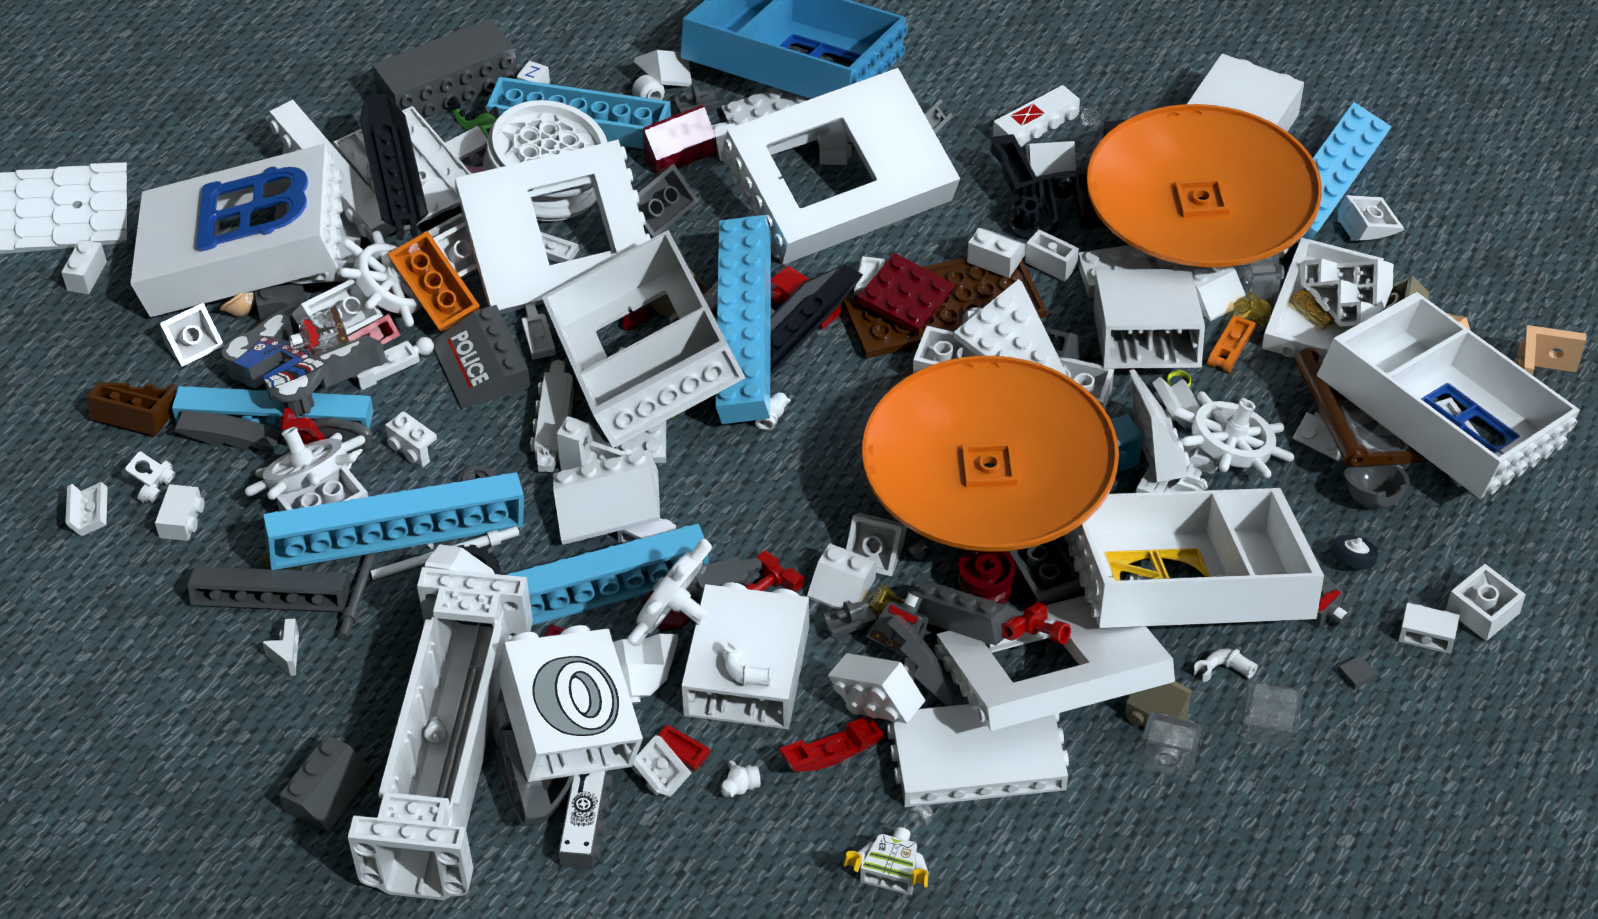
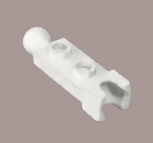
M421 337L414 346L409 341H405L385 350L387 363L362 371L352 378H358L360 390L377 384L376 381L420 362L418 354L423 356L429 355L434 349L433 341L428 337Z

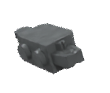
M736 556L702 565L686 590L690 592V598H696L701 605L705 584L721 586L724 583L733 582L745 586L748 583H756L760 580L759 571L762 569V561L755 557L740 560Z

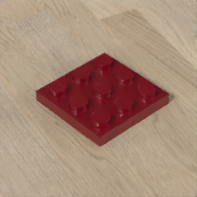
M894 253L858 295L857 302L919 334L954 291L955 284Z

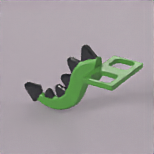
M452 96L451 110L454 111L459 124L466 130H471L478 126L488 140L489 134L486 130H490L494 122L499 118L498 107H493L489 112L487 106L483 105L481 113L474 110L473 117L471 112H468L465 117V110L460 111L461 103L456 96Z

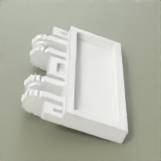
M1183 445L1184 452L1188 453L1190 467H1186L1187 477L1157 482L1149 466L1137 487L1136 493L1205 491L1208 487L1207 481L1200 477L1203 472L1214 474L1220 461L1208 455L1199 445L1188 447Z

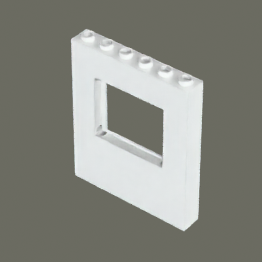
M619 140L455 178V188L488 307L497 305L500 313L504 314L524 309L526 304L534 303L535 306L544 304L542 297L651 239L649 234H645L643 228L646 225L643 212L638 210L639 196L637 190L632 189L633 175L631 169L626 168L624 161L627 160L626 150L624 146L620 147ZM592 183L611 251L549 266L531 197Z
M1085 595L1046 605L1048 619L1043 621L1050 624L1061 621L1071 626V636L1067 643L1063 645L1079 666L1013 683L992 653L1050 638L1049 634L1038 632L1035 635L1026 632L1013 641L1004 638L995 646L952 631H946L937 634L938 644L935 645V653L938 660L943 661L946 672L951 673L953 682L959 684L962 695L968 697L971 708L977 710L979 720L985 722L990 731L1175 682L1173 658L1146 626L1099 628L1096 618H1093L1091 615V604L1086 602Z

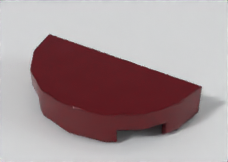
M649 304L635 311H632V309L628 310L629 314L624 317L623 330H633L635 326L643 322L646 323L650 316Z

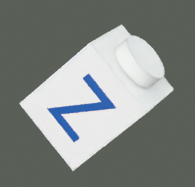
M529 61L518 74L517 79L549 84V68Z

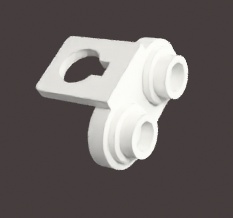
M138 452L125 468L126 472L145 484L137 497L142 503L148 501L153 503L161 492L157 489L158 486L163 483L168 485L175 476L171 463L165 461L159 464L142 452ZM141 461L149 464L152 473H139L136 471L135 465Z

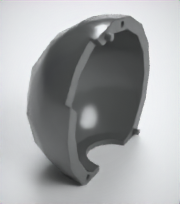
M1396 464L1347 466L1344 471L1345 486L1349 494L1356 502L1371 509L1387 508L1394 505L1403 497L1410 484L1408 474Z

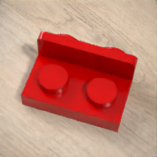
M284 408V416L280 419L282 431L291 427H297L304 445L326 439L312 419L306 417L297 418L291 408Z

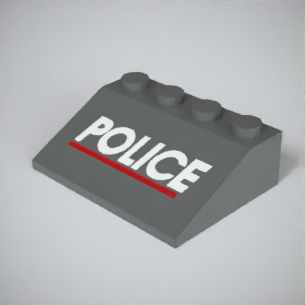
M497 305L472 312L433 340L436 355L461 409L530 388L528 368Z

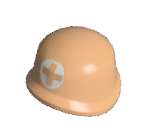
M255 290L233 296V299L225 302L220 310L236 317L247 315L256 304Z

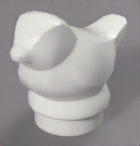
M783 393L775 394L770 398V418L755 420L756 426L759 429H774L778 418L784 412V407L791 400Z
M733 760L728 761L730 772L727 779L721 785V792L724 797H733L734 795L744 794L747 789L752 791L754 788H760L758 766L751 767V765H747L744 768L736 765Z

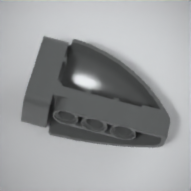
M505 701L496 705L490 722L495 743L500 747L494 752L496 762L508 797L521 825L541 824L559 806L568 792L574 775L527 782Z

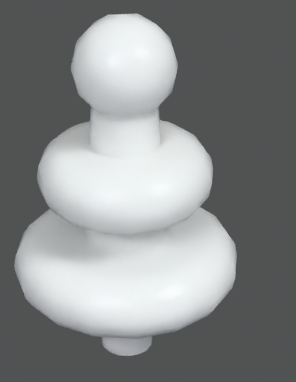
M437 716L431 719L424 732L426 740L430 743H441L447 737V730Z

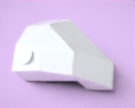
M1322 258L1303 260L1301 263V285L1312 293L1315 300L1325 311L1332 315L1335 319L1334 321L1340 327H1354L1385 308L1393 288V264L1380 259L1335 263Z
M440 544L425 563L426 568L494 574L493 569L461 547Z
M657 634L645 638L639 646L629 644L628 639L613 642L632 705L641 703V698L651 696L667 680L678 643V634Z

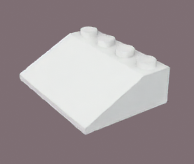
M1134 369L1129 370L1134 423L1143 434L1141 448L1156 481L1162 482L1187 477L1186 467H1190L1189 456L1187 452H1184L1182 440H1178L1177 430L1172 426L1171 417H1166L1163 408Z
M649 449L569 470H562L553 474V491L563 545L660 521L658 469Z

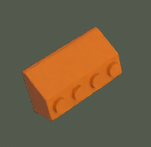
M428 231L387 254L439 331L450 329L469 314L480 309V305Z

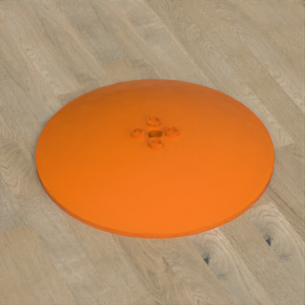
M1182 104L1167 106L1129 118L1112 129L1099 142L1090 158L1087 171V189L1091 204L1102 222L1116 236L1148 255L1165 261L1196 267L1244 265L1269 258L1284 251L1296 243L1310 229L1317 217L1322 198V182L1316 163L1297 139L1281 127L1262 117L1242 110L1217 105ZM1198 197H1204L1205 200H1200Z
M970 356L946 360L928 366L906 377L883 396L876 405L867 422L862 442V460L868 483L876 498L894 518L909 529L933 541L952 547L976 551L1025 549L1053 541L1076 529L1101 507L1109 495L1117 474L1119 458L1118 440L1113 424L1102 405L1089 391L1072 378L1055 369L1029 360L1005 356ZM993 463L995 466L988 468L984 464Z

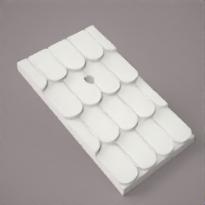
M411 106L402 110V112L406 115L428 210V215L419 222L421 223L460 205L455 188V178L470 175L471 172L416 109ZM360 129L334 141L333 145L340 155L373 191L372 178L368 177L366 165L369 162L362 130ZM410 225L402 226V229H410Z
M127 162L90 164V166H66L56 169L16 170V172L0 173V254L75 248L79 240L98 242L102 245L126 243Z

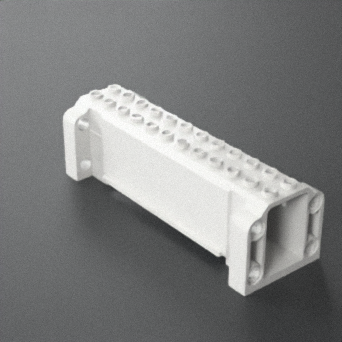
M422 567L417 588L424 619V628L378 794L379 798H383L377 818L353 816L348 841L358 879L363 884L377 887L389 895L445 900L452 896L466 895L471 882L473 863L466 828L491 730V718L501 689L496 671L503 646L513 636L530 632L533 618L527 577ZM456 620L490 623L493 627L481 626L480 623L477 626L465 625L456 622ZM435 716L440 718L447 730L446 739L436 744L430 743L424 736L425 729Z

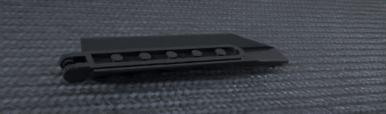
M388 94L365 96L360 125L381 220L395 227L398 240H403L404 237L402 226L410 225V233L414 239L418 236L416 224L428 215V210L406 115Z
M843 264L807 280L771 315L770 377L840 306L862 278V273ZM716 394L712 399L714 405H716Z

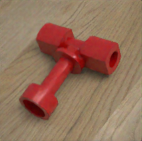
M765 550L756 557L762 561L761 571L764 573V578L756 584L748 583L745 587L748 590L764 591L771 585L778 587L781 584L786 589L797 592L804 585V576L791 567L784 569L779 565L780 559Z
M1036 602L1023 610V617L1014 616L1002 624V635L1010 641L1016 640L1026 632L1031 635H1035L1038 632L1049 634L1053 642L1060 644L1067 643L1071 636V626L1068 623L1056 621L1054 624L1043 622L1048 619L1047 606L1040 602Z

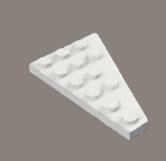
M1019 279L954 332V338L977 356H1005L1029 360L1055 369L1068 376L1023 283Z

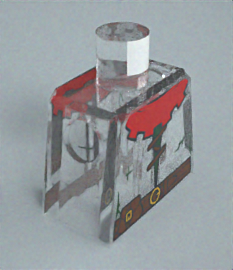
M337 304L304 317L299 324L300 333L289 335L292 349L305 346L306 350L313 356L350 342Z

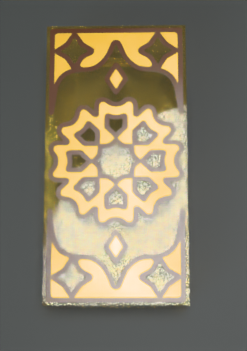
M1305 288L1290 297L1289 302L1322 330L1335 323L1332 315L1325 311L1315 300L1312 293Z

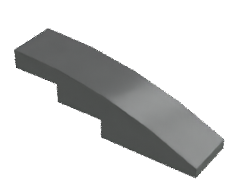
M182 410L174 432L216 447H222L223 443L242 450H248V447L251 446L268 453H273L281 430L233 416Z
M894 615L887 624L906 640L900 650L919 666L912 675L946 706L961 705L949 677L935 654L901 615Z

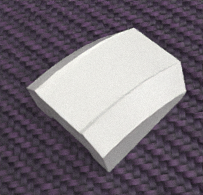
M1346 195L1338 208V222L1342 224L1350 236V241L1383 238L1404 230L1382 197Z

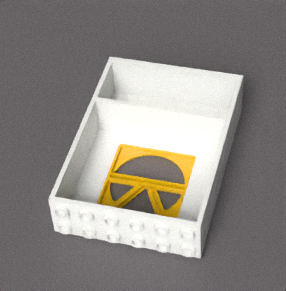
M1281 488L1109 494L1101 507L1088 520L1063 536L1064 542H1068L1069 556L1074 558L1075 572H1079L1080 586L1085 588L1086 602L1091 604V615L1093 618H1096L1099 628L1317 619L1324 574ZM1149 558L1154 571L1129 564ZM1161 558L1187 563L1198 569L1205 577L1170 579ZM1121 571H1126L1153 579L1120 581Z

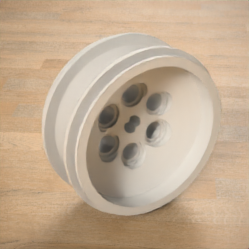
M546 100L520 103L506 110L492 125L487 140L483 171L606 143L607 139L600 126L591 117L570 105ZM590 183L531 197L537 220L561 221L584 213L597 201L593 184Z

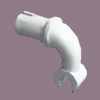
M727 640L724 643L723 657L730 677L742 683L743 686H746V684L770 686L772 668L747 667V664L745 666L741 665L738 660L741 658L742 644L738 640V647L733 650L728 647Z
M1218 649L1212 652L1205 660L1195 663L1194 676L1198 672L1203 671L1205 673L1203 674L1202 682H1206L1211 678L1212 669L1224 664L1227 668L1232 667L1250 679L1257 671L1258 665L1241 655L1238 649Z

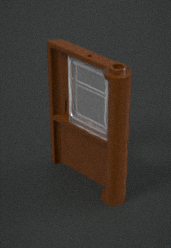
M1305 348L1296 354L1294 361L1346 465L1369 466L1429 461L1320 379L1317 373L1323 362H1318L1319 355L1315 349Z

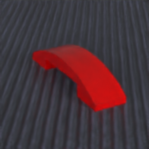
M867 716L847 723L845 731L807 745L803 740L779 748V753L792 771H814L836 765L864 751L881 740L884 734L873 719Z

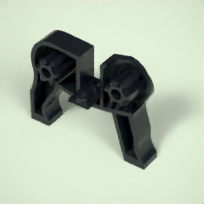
M1126 119L1103 122L1102 137L1104 138L1112 129L1126 121ZM1014 134L991 137V154L999 161L1003 176L1013 193L1006 220L1009 228L1015 234L1025 239H1031L1038 230L1048 234L1057 231L1059 218L1055 198L1064 199L1071 195H1074L1080 227L1106 226L1096 214L1091 204L1087 189V171H1064L1036 177Z

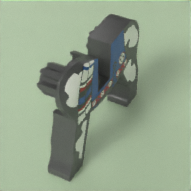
M299 300L268 316L254 329L233 338L222 349L227 372L232 379L254 389L265 383L270 400L283 402L284 407L291 408L296 416L310 413L311 407H314L312 392L319 384L327 389L329 386L354 377L362 371L387 363L382 342L368 335L314 356L305 348L297 344L293 345L291 335L301 333L299 325L292 316V313L303 303Z

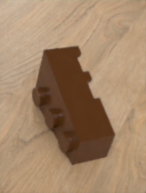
M99 382L87 395L90 419L156 436L174 414L172 407L177 393L176 384H168V388H154L153 384H145V387H130V383Z

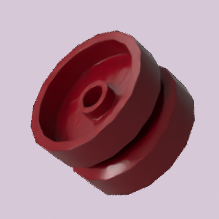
M966 550L961 555L958 564V591L1004 605L1011 598L1014 590V559L1008 551Z

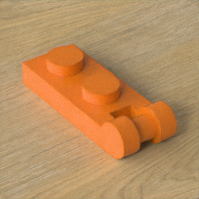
M1233 315L1211 352L1207 365L1213 368L1218 366L1223 368L1224 372L1231 373L1234 364L1254 332L1256 323ZM1223 355V356H1226V357H1228V358H1227V359H1224V358H1221L1220 356Z

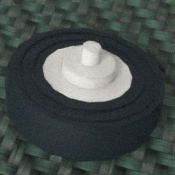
M1354 535L1338 536L1334 541L1331 551L1333 556L1342 564L1361 570L1374 567L1379 555V551L1374 544Z

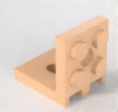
M1527 325L1525 338L1519 342L1518 358L1514 359V363L1531 375H1533L1534 366L1577 372L1586 343V334ZM1552 349H1561V351L1556 352L1552 351Z

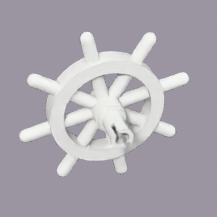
M380 231L373 232L372 237L375 244L366 247L364 250L350 239L343 240V246L358 258L354 263L353 269L341 268L339 274L341 277L354 278L359 288L369 298L365 303V308L372 310L377 305L378 308L382 307L388 311L399 313L402 315L404 324L407 327L413 326L414 320L411 313L420 310L422 305L387 256L388 253L398 247L385 244ZM368 266H370L375 271H369Z
M1201 391L1197 394V399L1203 406L1200 407L1197 414L1180 407L1173 410V414L1176 417L1192 423L1193 436L1184 437L1182 439L1183 445L1187 447L1199 445L1208 455L1220 461L1219 470L1221 472H1227L1229 466L1239 468L1255 467L1263 478L1268 479L1272 473L1264 463L1268 461L1271 455L1287 462L1294 460L1293 453L1276 447L1275 433L1282 432L1284 425L1282 423L1268 424L1253 411L1255 410V404L1250 400L1241 398L1238 404L1223 401L1213 402L1205 392Z
M297 427L288 428L282 432V436L290 452L275 460L268 467L257 469L255 475L258 478L264 479L248 486L245 489V494L253 496L269 489L267 497L274 500L280 494L299 491L312 485L317 486L319 482L337 472L344 464L356 461V455L353 453L347 454V452L365 443L364 436L360 435L342 443V435L335 433L329 439L304 445Z
M701 539L692 553L684 554L667 575L659 579L653 588L654 592L637 617L636 628L628 636L629 644L639 646L647 634L652 633L671 610L675 612L682 611L698 625L704 620L709 611L692 600L690 592L686 589L699 572L703 559L712 549L708 540Z

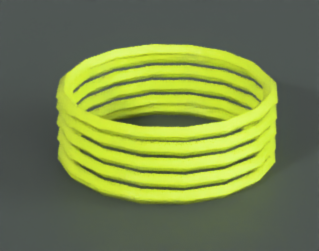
M1175 370L1168 374L1167 383L1171 387L1173 384L1170 383L1169 379L1178 375L1187 378L1189 381L1188 386L1190 387L1191 377L1185 371Z

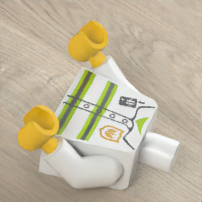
M895 828L893 837L885 834L878 835L875 842H870L858 852H846L843 866H853L855 872H858L861 866L860 882L908 895H912L914 884H923L925 888L928 887L929 873L923 855L917 852V844L909 841L911 833L906 828Z

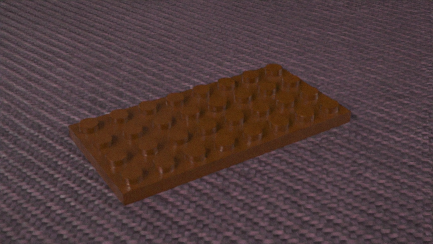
M967 257L924 266L923 268L954 283L955 286L954 291L919 334L858 303V295H854V288L842 302L866 359L919 347L927 326L955 332L963 325V315L970 311V308H984L1018 279L1023 283L1039 318L1047 317V309L1022 260L1010 278L967 262Z

